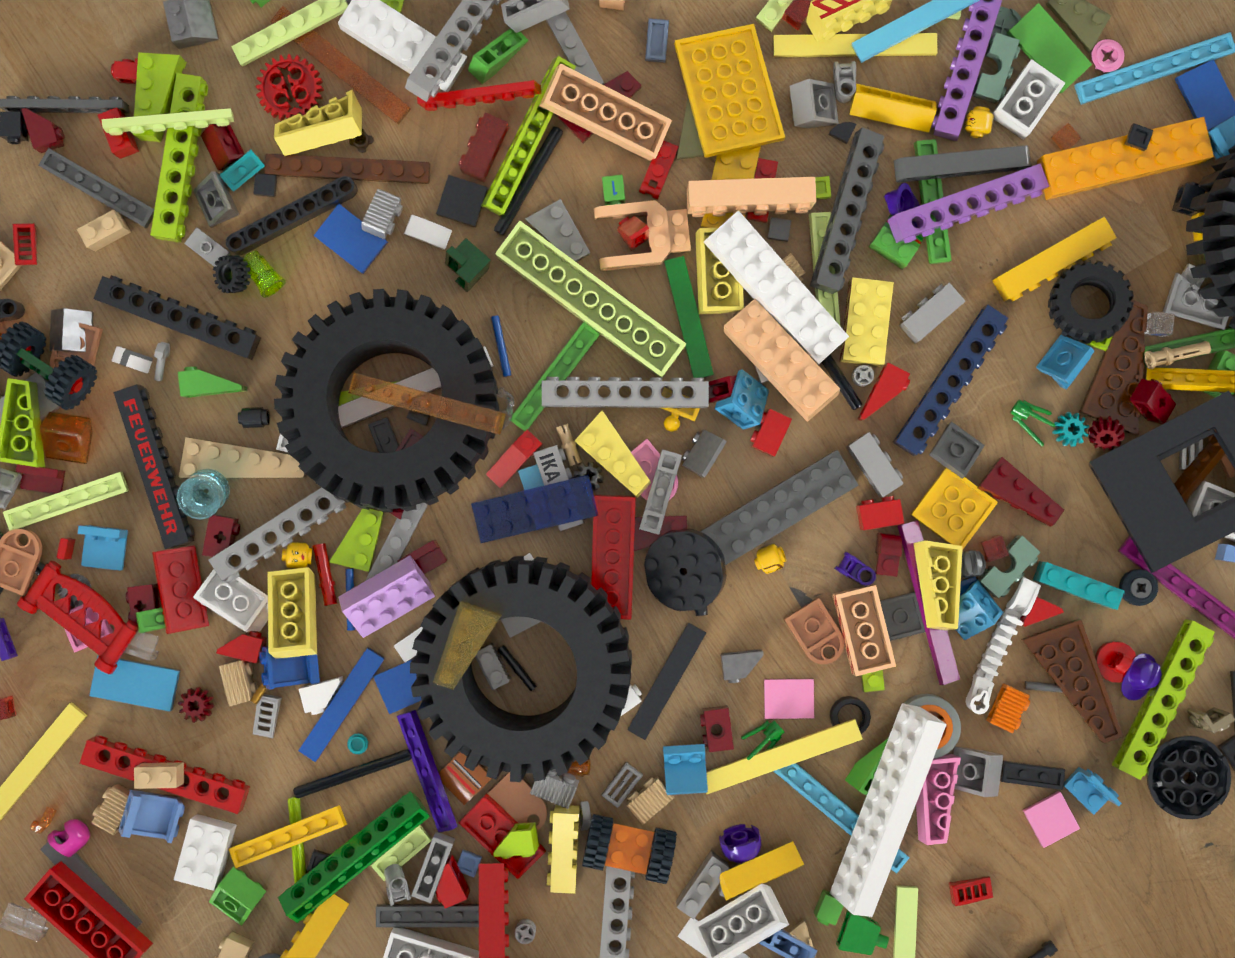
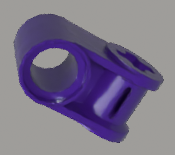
M846 551L839 566L834 568L861 585H871L876 579V574L872 568ZM864 570L870 573V579L867 582H863L860 578V574Z

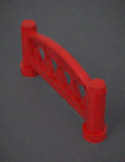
M50 561L45 565L26 595L21 596L17 605L30 614H36L38 609L43 611L99 655L94 665L100 671L113 674L117 668L116 663L137 634L138 624L131 620L125 623L112 605L98 592L72 577L61 574V565L55 561ZM59 583L62 588L68 590V595L55 601V586ZM75 595L77 600L83 602V608L70 613L71 597ZM90 607L93 612L99 614V619L85 626L86 610ZM106 619L108 624L114 625L115 630L113 633L101 637L102 621Z

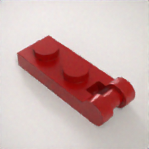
M663 140L656 158L650 162L639 193L644 195L647 193L652 195V198L659 199L679 146ZM650 181L657 183L656 188L649 186Z

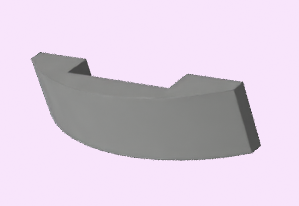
M662 449L639 529L660 534L682 455Z

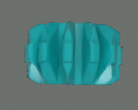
M1066 412L1065 417L1060 415L1058 416L1059 422H1054L1055 427L1058 429L1052 433L1059 434L1056 441H1062L1063 446L1070 444L1071 447H1075L1077 443L1082 444L1084 442L1082 437H1088L1089 435L1084 431V429L1089 428V425H1083L1086 418L1082 417L1079 419V413L1072 415L1070 412ZM1068 427H1073L1074 431L1068 432Z

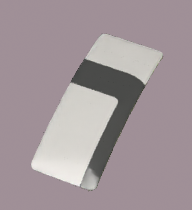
M119 346L116 347L112 362L144 373L149 372L153 361L151 357Z

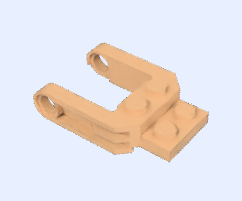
M655 200L594 208L595 220L597 218L609 217L619 219L647 216L646 223L649 227L648 241L650 253L599 259L601 271L662 265L670 253L691 251L687 209L667 211Z

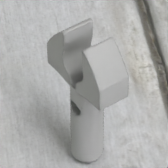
M158 343L155 349L154 357L157 358L154 380L156 381L163 380L165 360L170 355L169 343Z

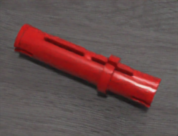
M326 543L313 545L320 581L318 585L323 594L324 606L338 604L334 589L336 584L331 575Z

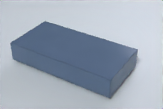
M648 20L645 61L666 62L669 20Z

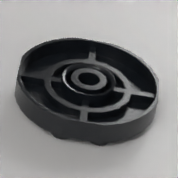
M694 529L669 531L651 545L645 557L644 567L650 591L659 602L673 610L691 611L705 608L719 596L724 588L727 577L724 555L715 541L700 531ZM681 568H686V569H687V574H686V575L683 574V572L681 571Z

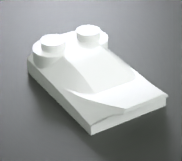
M213 569L193 597L202 605L245 632H260L268 621V595L240 577L231 582L228 580L222 581Z

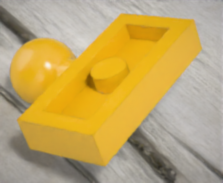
M664 387L661 395L664 398H669L672 396V390ZM661 408L671 412V416L666 417L664 420L665 429L670 432L678 430L680 427L679 416L695 422L700 408Z

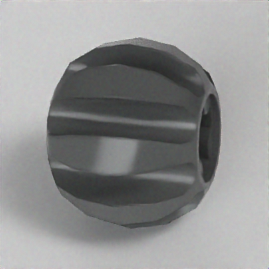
M588 462V467H585L582 463L577 466L580 472L574 471L573 478L579 480L575 482V485L578 488L583 486V492H589L590 488L596 491L600 488L598 483H603L604 476L599 475L602 469L599 466L594 468V463ZM586 474L592 477L591 481L588 478H584Z
M976 550L962 552L961 577L970 578L982 575L986 569V560L982 553Z

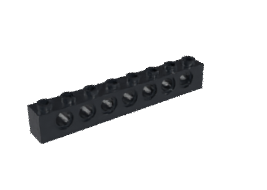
M113 275L110 278L102 276L93 299L253 360L261 337L255 335L257 331L247 327L241 330L236 328L237 323L227 319L223 323L217 320L218 316L206 312L205 315L198 313V308L188 304L186 308L179 306L180 301L170 297L166 301L160 298L161 294L149 290L148 293L141 291L142 287L130 282L129 286L122 284L123 279ZM124 289L125 295L119 299L118 293ZM143 297L144 303L138 307L137 300ZM162 304L163 311L160 314H157L156 308L158 305ZM181 311L182 318L176 322L175 315ZM197 319H201V326L195 329L194 322ZM220 326V334L218 336H214V328ZM238 333L240 340L238 343L233 344L232 337Z

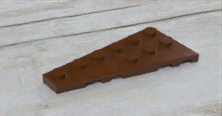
M1131 300L1134 304L1133 309L1130 311V316L1120 330L1112 336L1107 351H1104L1079 412L1099 420L1100 416L1105 420L1110 415L1112 421L1118 419L1120 424H1123L1125 432L1139 436L1138 419L1140 412L1130 401V397L1140 380L1143 379L1144 335L1147 327L1148 306Z
M1081 619L1021 639L1102 743L1123 737Z

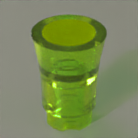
M257 250L243 257L244 261L248 263L246 267H250L248 274L251 275L263 298L272 296L285 285L286 280L274 270Z

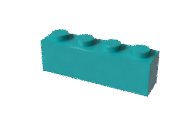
M1039 561L1033 577V581L1114 610H1118L1124 594L1122 589L1043 561Z

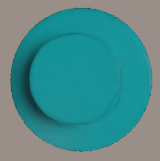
M353 734L348 739V749L353 754H362L368 748V739L363 734Z

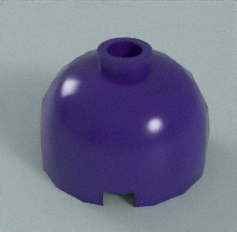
M739 824L723 831L724 835L722 837L719 836L723 854L730 861L740 864L754 859L761 849V837L757 827L751 825L752 828H746L745 824Z

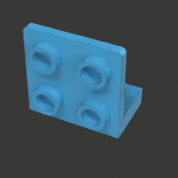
M1235 115L1208 131L1213 155L1216 160L1229 155L1228 149L1235 145Z
M741 369L737 373L731 397L716 402L715 409L743 430L761 424L769 390Z
M78 525V534L85 535L81 565L93 568L123 570L128 530Z
M978 580L973 582L965 593L960 595L959 620L956 631L964 640L995 625L1004 613Z
M705 744L663 746L666 794L707 793Z
M1078 767L1064 782L1063 786L1093 815L1108 800L1117 806L1122 804L1117 799L1119 795L1111 787L1108 788L1098 774L1093 773L1089 769L1084 770Z

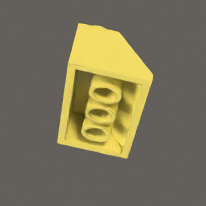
M699 228L695 233L699 314L729 313L741 311L744 308L742 285L704 243L718 228Z

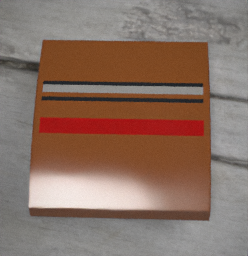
M459 752L438 773L442 783L465 805L492 778L486 777L487 770L480 763L474 771L464 767L467 756Z

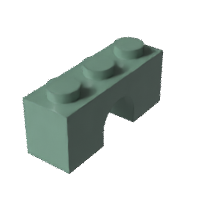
M997 32L991 37L985 57L995 60L998 70L995 75L981 73L978 76L972 93L973 97L994 104L999 99H1003L1007 87H1004L1006 79H1010L1014 68L1011 67L1012 61L1017 59L1020 52V47H1018L1020 40Z
M1016 535L1003 550L1011 559V565L1006 571L1001 572L995 566L989 565L984 573L977 578L993 597L1000 598L1007 595L1011 590V584L1014 581L1018 582L1025 574L1023 571L1028 566H1033L1038 560L1037 556L1041 552L1022 535Z

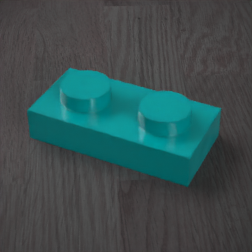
M250 149L220 173L219 176L234 192L261 170L265 164Z

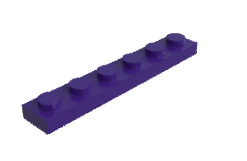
M416 710L402 713L397 716L438 833L453 830L458 826Z

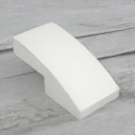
M411 215L404 234L445 250L452 230Z

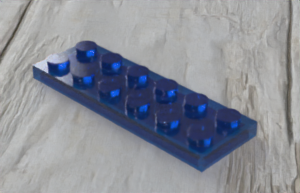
M589 475L471 503L481 543L598 516Z

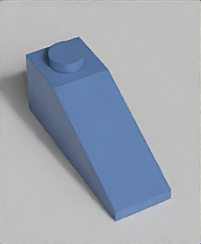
M783 929L759 942V944L785 958H815L818 951Z

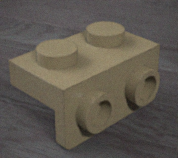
M1215 707L1206 713L1192 708L1187 710L1190 715L1189 720L1194 727L1211 733L1226 730L1230 727V723L1235 721L1231 713Z

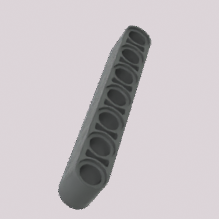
M1027 145L903 157L893 161L896 182L1010 172L1032 167L1030 149Z

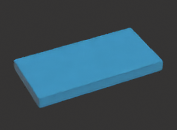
M124 659L118 660L116 663L117 668L113 674L104 673L95 666L89 696L164 711L173 710L180 670Z

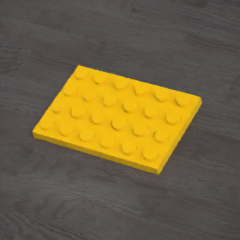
M754 24L675 40L674 45L705 158L785 140L784 130Z

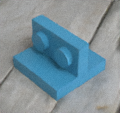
M1060 335L1036 368L1040 372L1051 376L1061 388L1067 390L1090 360L1094 350L1091 346Z

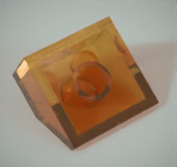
M49 411L40 426L46 458L87 464L93 435L90 418Z

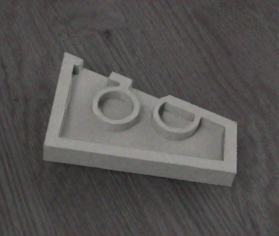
M561 199L525 218L544 238L575 262L590 255L588 247Z
M1175 273L1162 313L1224 330L1229 317H1218L1212 311L1219 301L1216 299H1203L1198 286L1190 283L1181 274Z

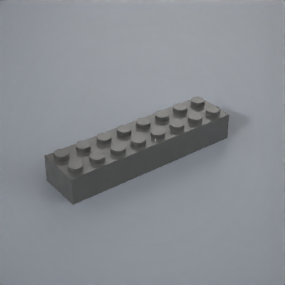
M834 450L700 530V532L715 541L721 549L725 565L859 485L839 451Z

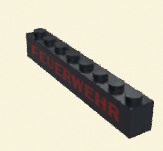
M136 384L113 392L164 548L172 549L193 542L195 532L187 520L188 510L185 505H182L180 499L182 492L175 483V471L169 465L167 459L169 458L167 448L163 447L161 441L163 435L161 429L156 426L154 420L156 419V413L152 407L150 408L148 390L144 386Z

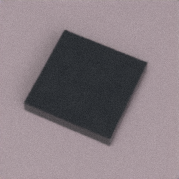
M448 175L436 214L476 227L482 209L481 205L486 197L488 187Z

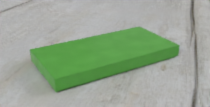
M1039 3L1007 32L1010 37L1020 40L1018 46L1030 60L1032 59L1065 82L1059 92L1060 94L1092 65Z

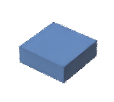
M463 849L457 863L460 871L463 874L475 877L482 856Z

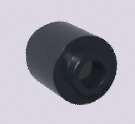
M263 407L242 408L241 412H238V423L242 424L243 428H264L265 425L270 424L269 410Z

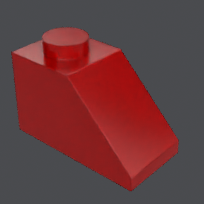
M250 631L218 648L216 653L252 663H259V654L262 652V647L266 645L267 637H263L261 632Z
M453 855L448 857L436 889V897L440 903L442 902L444 908L467 900L471 891Z

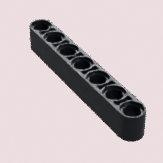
M348 176L340 177L230 234L226 239V246L237 255L246 254L331 210L338 204L352 199L358 192L357 185ZM347 183H350L351 189L347 192H343V186ZM327 193H333V198L330 201L324 200ZM310 202H314V209L311 211H307V204ZM293 211L297 213L294 220H288L289 213ZM273 221H278V227L270 230V224ZM259 230V237L252 239L253 232ZM241 240V246L238 249H234L235 241Z

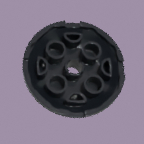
M1179 736L1168 740L1155 751L1147 769V785L1153 800L1165 812L1181 819H1199L1210 815L1227 798L1231 786V770L1226 757L1210 741L1197 736ZM1186 772H1189V778L1186 781H1184V778H1182V776H1184Z

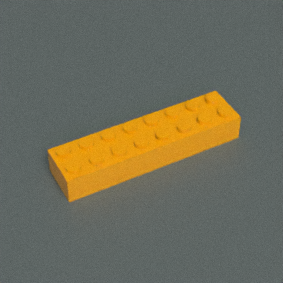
M1200 117L1152 129L1153 133L1145 151L1125 145L1128 136L1125 135L1043 155L1037 160V164L1041 163L1049 187L1044 189L1046 200L1206 162L1213 158L1214 155L1205 118Z

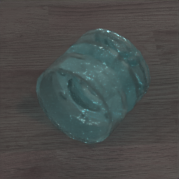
M198 470L185 480L178 489L177 501L180 509L184 514L194 519L201 520L211 517L229 498L230 488L228 481L216 470Z

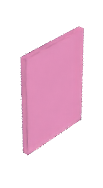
M764 679L765 719L814 718V679Z

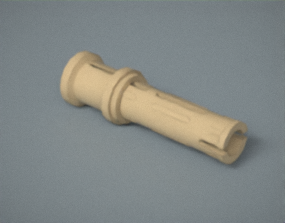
M1208 341L1173 349L1164 347L1160 351H1146L1144 360L1148 369H1154L1155 366L1163 364L1171 365L1176 360L1209 354L1211 346Z

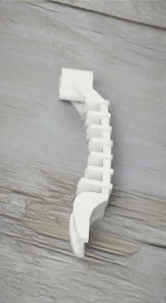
M1022 577L1015 594L1006 604V609L1003 611L1004 613L1000 621L997 622V627L991 634L992 638L986 645L987 649L982 654L983 658L980 664L977 665L978 669L973 675L972 686L965 702L966 706L976 714H983L988 710L994 686L992 679L999 674L996 670L998 666L1003 664L1001 659L1003 655L1008 653L1005 650L1008 645L1012 644V641H1010L1012 635H1017L1018 633L1015 630L1017 625H1023V622L1020 620L1021 616L1028 615L1039 593L1041 585L1025 577ZM975 700L980 701V705H975Z

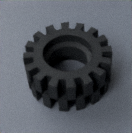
M239 255L219 257V261H215L216 266L213 267V270L216 271L213 277L217 279L214 282L219 284L217 288L219 290L222 289L221 292L237 293L248 288L246 285L250 284L248 279L251 278V275H248L250 267H246L248 265L247 261H244V258Z

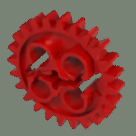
M288 54L287 59L280 55V61L277 62L272 58V65L265 63L268 68L266 71L260 69L263 77L256 78L261 84L255 87L261 92L256 95L259 99H262L259 103L262 106H266L264 110L267 113L271 112L273 118H276L279 114V119L283 121L285 117L288 119L297 114L305 115L312 106L319 107L316 99H323L318 93L324 91L323 87L319 85L323 83V80L317 78L320 73L318 70H314L315 66L312 63L308 65L306 58L301 61L299 55H296L294 60L290 54ZM278 67L281 69L288 67V71L292 75L301 72V77L296 80L292 79L290 75L287 76L288 81L292 85V96L302 109L296 107L292 109V106L287 101L284 104H278L281 97H287L292 102L291 95L287 91L289 89L287 80ZM277 77H281V82L277 85H274V79ZM301 92L307 93L304 99H298V95Z

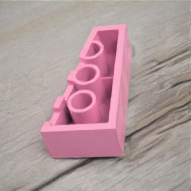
M946 754L933 759L916 802L918 840L926 845L947 843L951 821L950 811L954 803L955 796H953L958 778L957 768L961 757L954 754Z

